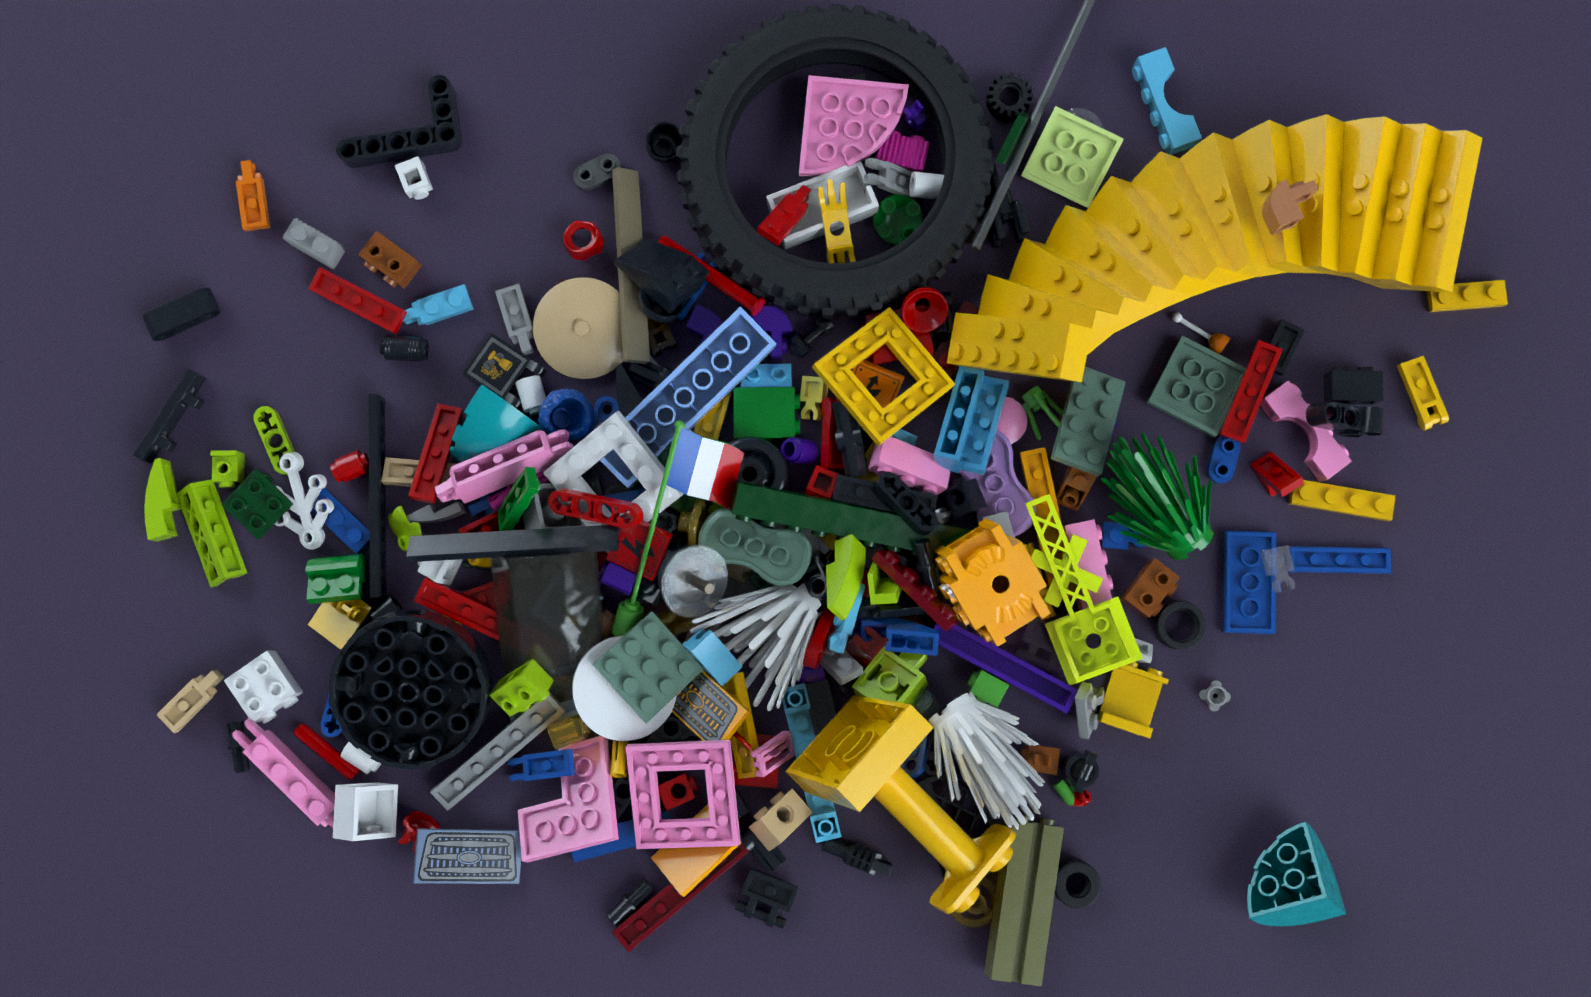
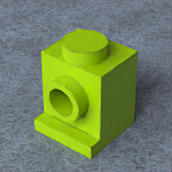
M236 450L210 452V456H212V482L218 483L220 488H235V484L243 483L245 453ZM225 465H227L228 470L224 473Z

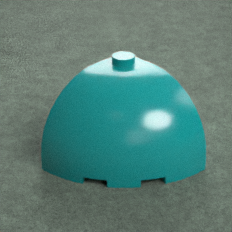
M481 385L464 411L466 413V420L463 426L458 424L452 440L456 444L455 447H450V455L457 462L461 463L537 430H543L522 412L484 385Z
M1307 822L1297 824L1285 830L1276 837L1277 840L1267 850H1263L1253 868L1255 871L1251 885H1248L1247 905L1251 920L1267 926H1295L1346 914L1328 856L1317 834Z

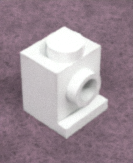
M418 156L395 165L404 191L409 198L423 199L429 195L428 191L433 190L425 165ZM415 180H421L420 182L414 184Z

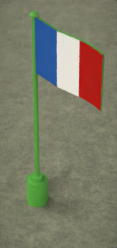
M677 420L674 423L676 429L631 599H626L618 604L612 628L614 636H624L642 619L644 608L636 598L666 485L686 495L714 501L729 509L744 453L729 443L696 434L685 428L684 422L681 420Z

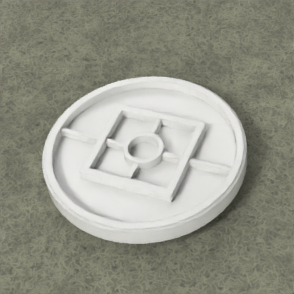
M615 636L597 643L580 660L572 682L573 701L584 723L597 734L617 741L636 740L653 733L666 721L672 712L677 695L647 724L644 723L593 667V664L623 637Z

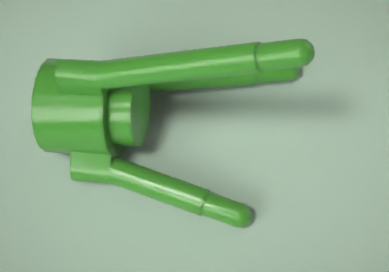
M1036 386L1022 396L1025 401L1022 407L1027 413L1038 440L1041 439V435L1031 409L1035 412L1043 409L1059 428L1060 421L1047 404L1061 416L1064 410L1047 395L1045 390L1042 391L1039 386Z

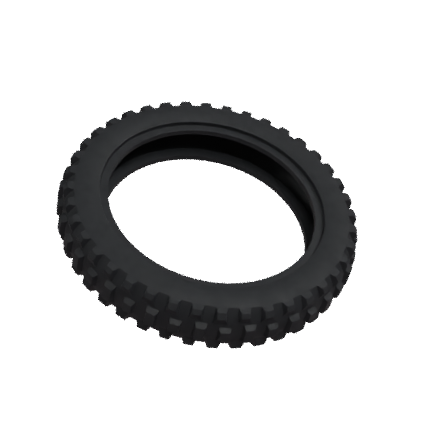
M831 4L829 9L810 5L806 7L805 12L800 13L799 10L786 11L783 13V17L778 20L768 18L761 21L759 29L751 28L741 34V41L737 44H728L722 50V58L720 60L714 59L709 65L706 79L700 80L694 89L695 99L688 100L685 111L688 118L686 123L680 126L679 136L682 138V145L677 146L676 158L677 162L681 163V170L677 172L678 185L683 186L684 193L680 195L683 208L689 210L691 216L688 222L692 230L696 231L700 238L699 243L705 253H710L713 259H715L714 264L721 271L723 270L728 276L732 275V281L747 291L751 289L752 295L758 299L763 298L767 303L774 301V307L778 309L792 311L795 308L798 309V314L815 317L817 313H821L823 319L839 318L841 314L845 313L848 318L863 316L867 310L871 314L880 313L891 303L898 306L903 303L910 292L918 288L928 287V283L933 279L940 280L946 274V268L949 263L956 264L963 254L961 248L965 243H971L976 234L974 227L976 223H981L986 211L983 204L985 199L990 197L992 186L989 184L994 172V161L991 160L993 143L992 138H990L987 113H985L983 105L980 103L981 100L973 82H969L970 78L958 62L954 63L953 57L943 45L937 47V41L924 30L919 33L916 32L917 29L911 26L909 21L902 18L897 22L895 17L887 12L879 10L877 14H874L870 10H865V7L855 5L853 9H848L847 6L840 4ZM822 64L854 65L880 73L897 84H908V93L915 100L918 99L923 105L924 111L936 132L942 157V175H944L937 200L922 224L909 237L877 256L849 263H823L789 254L774 246L757 233L743 216L731 193L727 180V156L731 137L737 122L751 101L762 90L784 75L802 68Z

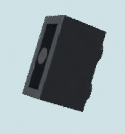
M1347 366L1332 367L1331 371L1324 374V402L1334 401L1348 405H1375L1384 401L1383 371H1374V368L1370 366L1358 367L1357 370H1348Z

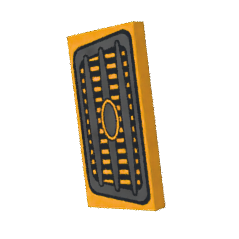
M705 670L699 673L677 694L672 713L702 741L729 740L751 713Z

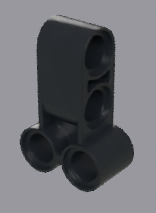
M1333 401L1311 404L1306 409V420L1311 426L1337 431L1339 436L1358 438L1363 435L1379 436L1383 434L1384 408L1357 407Z

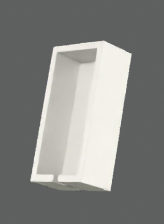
M861 161L849 167L845 165L830 171V173L822 174L766 196L767 206L771 213L790 192L795 195L802 185L811 189L808 196L809 199L806 202L809 206L805 215L782 241L785 250L825 235L818 200V187H823L825 203L829 205L827 201V179H832L837 203H840L839 184L845 182L849 225L874 216L878 212L879 204L872 187L864 182L866 172ZM834 221L830 225V232L843 228V223Z

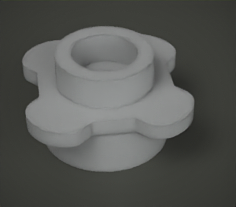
M1212 681L1211 686L1206 690H1201L1199 694L1200 698L1208 703L1211 711H1218L1220 706L1231 699L1230 693L1221 687L1222 684L1219 681ZM1216 693L1217 698H1213V694Z

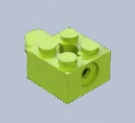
M883 646L863 671V674L852 685L856 696L913 705L928 685L925 675L919 671L926 662L927 655L900 652L897 656L891 651H885L886 648Z

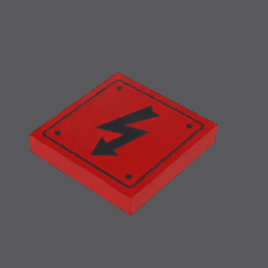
M626 512L623 514L630 516V520L634 519L632 515ZM645 521L630 529L619 527V550L609 551L606 560L637 574L650 528V523ZM655 526L642 577L651 581L656 578L673 534Z

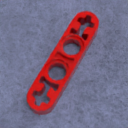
M566 488L556 490L548 497L550 509L557 514L630 529L639 525L644 517L643 511L638 504ZM558 497H560L562 501H571V503L562 505V502L558 501ZM581 499L588 503L589 509L587 513L580 509L579 502ZM603 504H607L611 508L612 513L610 517H606L603 514ZM629 511V514L632 515L634 519L630 520V516L627 515H619L620 513H625Z

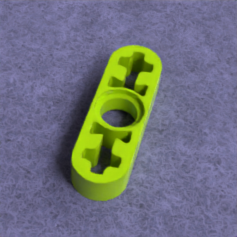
M262 406L254 413V423L275 471L288 476L279 465L282 456L275 454L283 453L284 455L295 452L279 413L271 407ZM265 413L272 415L269 418V422L272 427H278V429H270L267 423L262 422V419L265 418ZM275 434H280L283 438V443L278 448H273L270 444V440Z

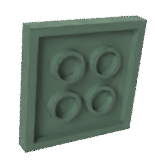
M1182 335L1176 343L1146 403L1214 438L1217 436L1226 418L1246 368Z
M652 611L593 664V667L646 724L704 670Z

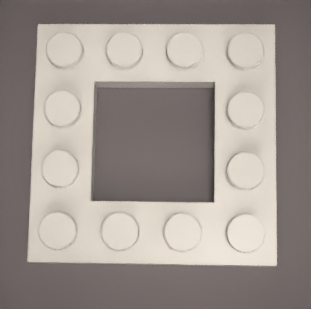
M617 411L543 472L556 490L566 488L596 495L581 475L614 449L646 489L632 502L641 507L644 516L643 521L649 522L653 516L665 467L621 412ZM666 485L659 513L684 493ZM581 499L579 502L580 509L587 513L589 509L588 503ZM603 504V506H602V512H603V514H604L606 517H610V516H611V512H610V511L607 509V507ZM581 519L585 526L607 525Z

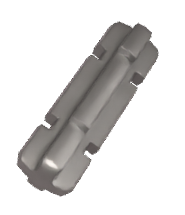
M947 507L935 510L939 524L951 521L949 516L952 513L947 510Z

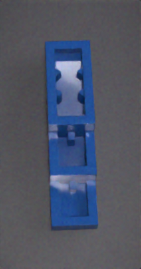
M857 616L852 635H849L861 637V643L886 645L885 651L938 655V630L897 617L880 619L871 617L866 619L858 618Z

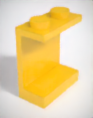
M1133 662L1112 670L1106 687L1104 702L1101 704L1098 712L1099 722L1150 739L1153 728L1149 727L1162 685L1168 684L1169 679L1162 677L1163 672L1148 668L1147 672L1137 669L1138 664Z

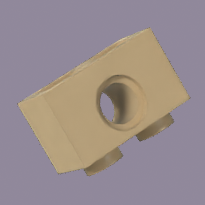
M793 788L785 794L782 791L776 794L770 800L772 805L768 809L766 806L760 809L753 816L756 821L749 826L768 851L781 844L813 813Z

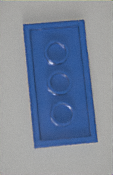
M1223 531L1222 633L1276 634V532Z

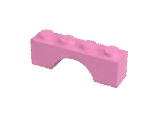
M1288 380L1262 399L1260 407L1272 422L1281 420L1291 421L1298 424L1306 432L1310 446L1304 463L1319 482L1328 480L1352 462L1348 457L1349 452L1333 438L1332 430L1313 427L1307 422L1305 413L1307 407L1311 404H1307L1301 397L1300 389Z

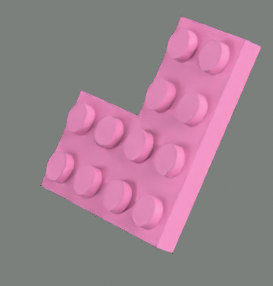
M598 736L558 748V750L573 749L575 775L561 777V799L518 810L521 857L523 862L528 863L619 839L612 776H610L611 762L608 738Z

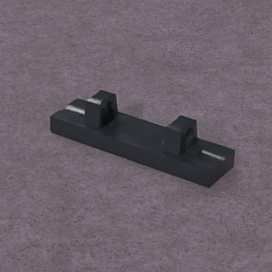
M190 369L187 370L133 456L141 461L152 463L161 448L173 452L177 444L168 437L189 405L200 410L205 401L195 395L206 380L205 377Z

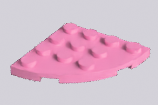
M808 75L799 176H820L845 165L849 167L859 161L862 162L884 144L897 126L906 103L909 85Z

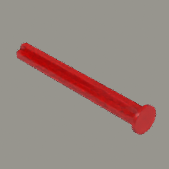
M663 235L658 240V243L692 255L710 271L706 281L750 310L752 316H756L765 304V299H758L667 236Z

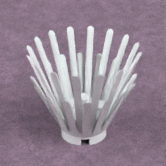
M804 583L798 588L792 584L786 586L776 585L719 600L721 604L713 607L718 611L691 621L692 623H699L715 617L690 630L691 633H696L702 628H708L757 607L713 632L717 637L721 635L727 637L732 633L737 634L742 631L724 645L728 650L734 647L735 653H739L749 646L737 659L741 665L767 640L749 662V667L754 669L745 679L748 689L763 667L768 668L765 673L766 680L753 701L754 707L760 704L779 669L780 671L775 679L776 687L767 705L768 711H771L778 694L779 698L776 706L779 709L791 677L792 688L795 686L796 680L798 682L800 680L807 646L811 640L816 620L823 613V611L817 613L821 603L819 599L809 595Z

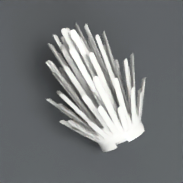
M972 692L969 694L965 693L947 704V707L941 712V716L935 713L928 721L934 729L936 772L939 778L942 775V748L951 802L954 799L953 786L957 800L959 801L961 798L951 754L952 750L962 778L967 783L985 824L987 818L983 811L984 802L992 817L996 819L1001 814L1005 823L1010 828L1014 825L1017 830L1019 829V824L1012 814L1017 817L1022 825L1026 824V819L1018 809L1019 805L1028 819L1034 820V815L1028 808L1027 802L1036 814H1040L1038 809H1040L1041 803L1033 794L1037 792L1025 777L1030 776L1038 786H1043L1042 783H1045V781L1010 745L1013 742L1021 744V741L1029 746L1039 745L1027 737V734L1012 726L1019 724L1017 720L1020 718L978 701Z

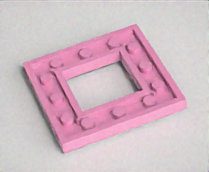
M730 740L628 744L626 746L636 849L739 846L741 841ZM705 769L710 818L662 819L657 771Z

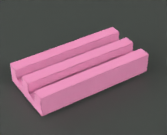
M790 731L780 732L751 752L752 757L756 758V761L753 762L754 767L759 768L756 771L757 777H765L795 756ZM773 757H776V758H774L772 761H770L769 763H767V764L765 765V762H767L768 760H770V759L773 758Z

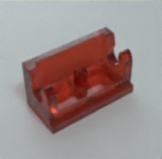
M870 627L864 628V631L871 636L870 642H865L860 636L855 634L845 647V650L863 668L889 641L886 637L882 638Z

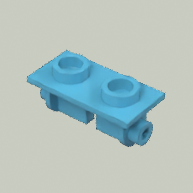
M758 364L741 380V388L792 387L791 364Z

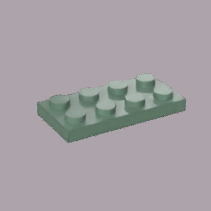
M1088 367L1084 368L1082 382H1071L1050 459L1095 476L1102 474L1125 381Z

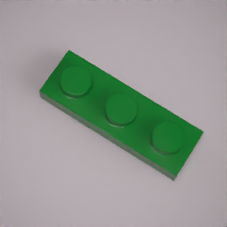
M525 466L497 511L499 531L512 530L519 523L525 509H528L534 495L538 494L540 481L537 479L535 468Z

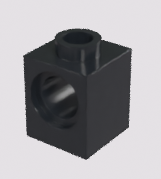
M965 477L950 482L952 487L943 491L954 519L970 515L987 507L976 478L967 481Z

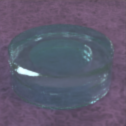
M924 690L912 706L922 714L931 705L934 696L928 690Z

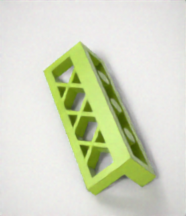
M211 479L188 484L176 495L210 588L216 587L228 579L245 575L247 570L214 482Z

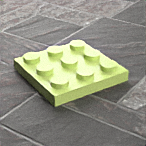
M1055 106L1021 176L1088 208L1124 138Z

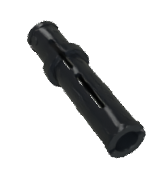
M922 538L920 539L921 543H919V540L913 542L918 560L916 568L920 571L922 583L925 586L931 587L937 593V598L942 602L935 570L937 562L932 556L930 539Z

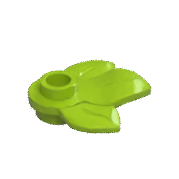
M398 506L393 513L388 515L389 525L393 533L398 537L399 547L407 552L410 536H422L420 524L418 522L410 523L402 506Z

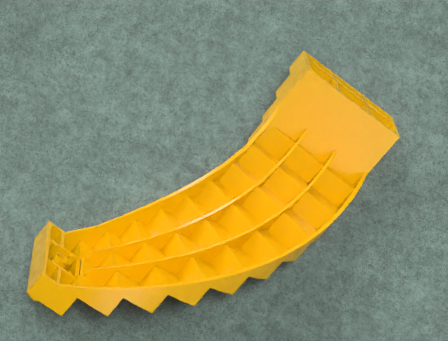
M1326 114L1289 127L1268 120L1234 139H1229L1213 132L1181 158L1161 151L1142 169L1132 182L1111 176L1086 211L1066 205L1045 244L1024 238L1009 280L987 275L978 315L955 313L947 363L982 370L1082 382L1087 355L1115 332L1168 306L1206 291L1255 277L1282 273H1321L1344 276L1382 289L1452 292L1482 137L1467 130L1441 131L1426 123L1401 124L1387 117L1363 118L1343 122ZM1284 180L1287 181L1289 186L1299 181L1307 183L1314 180L1318 190L1309 200L1298 203L1304 217L1295 227L1271 235L1262 215L1263 203L1267 196Z

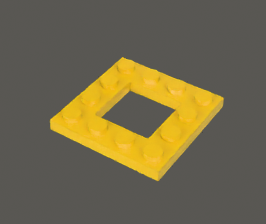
M891 307L887 308L812 366L814 371L877 446H880L956 385ZM886 344L917 383L885 408H882L851 370Z

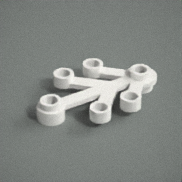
M297 452L286 453L281 457L279 465L288 474L295 499L284 493L281 487H276L293 503L290 510L300 516L302 524L291 518L289 512H286L283 515V522L279 519L275 525H285L299 535L300 542L305 548L313 550L319 548L324 542L325 533L322 527L328 514L333 511L334 505L330 499L317 501L315 505L317 515L312 520L310 512L321 489L325 488L327 480L322 474L312 475L308 480L310 488L305 496L299 471L303 468L304 460ZM316 478H317V479L319 480V482H320L319 486L316 485V482H315ZM323 503L327 506L326 511L323 509Z

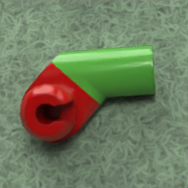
M1060 779L1053 785L1056 792L1068 806L1083 807L1090 803L1092 799L1091 793L1088 790H1084L1083 793L1072 790L1064 779Z

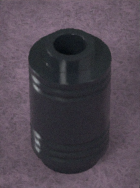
M386 335L385 339L380 341V354L384 355L385 360L422 362L423 359H428L429 342L427 339L418 336Z

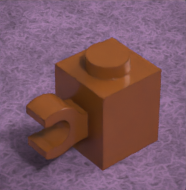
M1025 743V748H1021L1020 755L1036 772L1057 775L1060 749L1043 745L1029 746Z

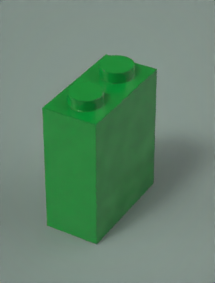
M795 387L734 388V440L742 437H758L767 441H785L795 437V434H800V419H795V409H800V394H795Z

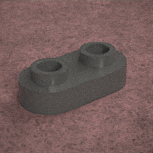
M603 154L578 166L573 174L574 182L579 189L591 191L612 181V170L616 167L622 168L621 163L615 155ZM607 162L612 163V167L609 169L604 168ZM584 173H589L590 177L584 180L581 178Z

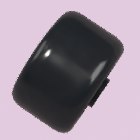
M742 437L729 443L744 453L737 477L738 481L787 490L789 481L788 466L784 456L775 445L758 437ZM749 468L757 472L756 479L750 482L743 479V472Z

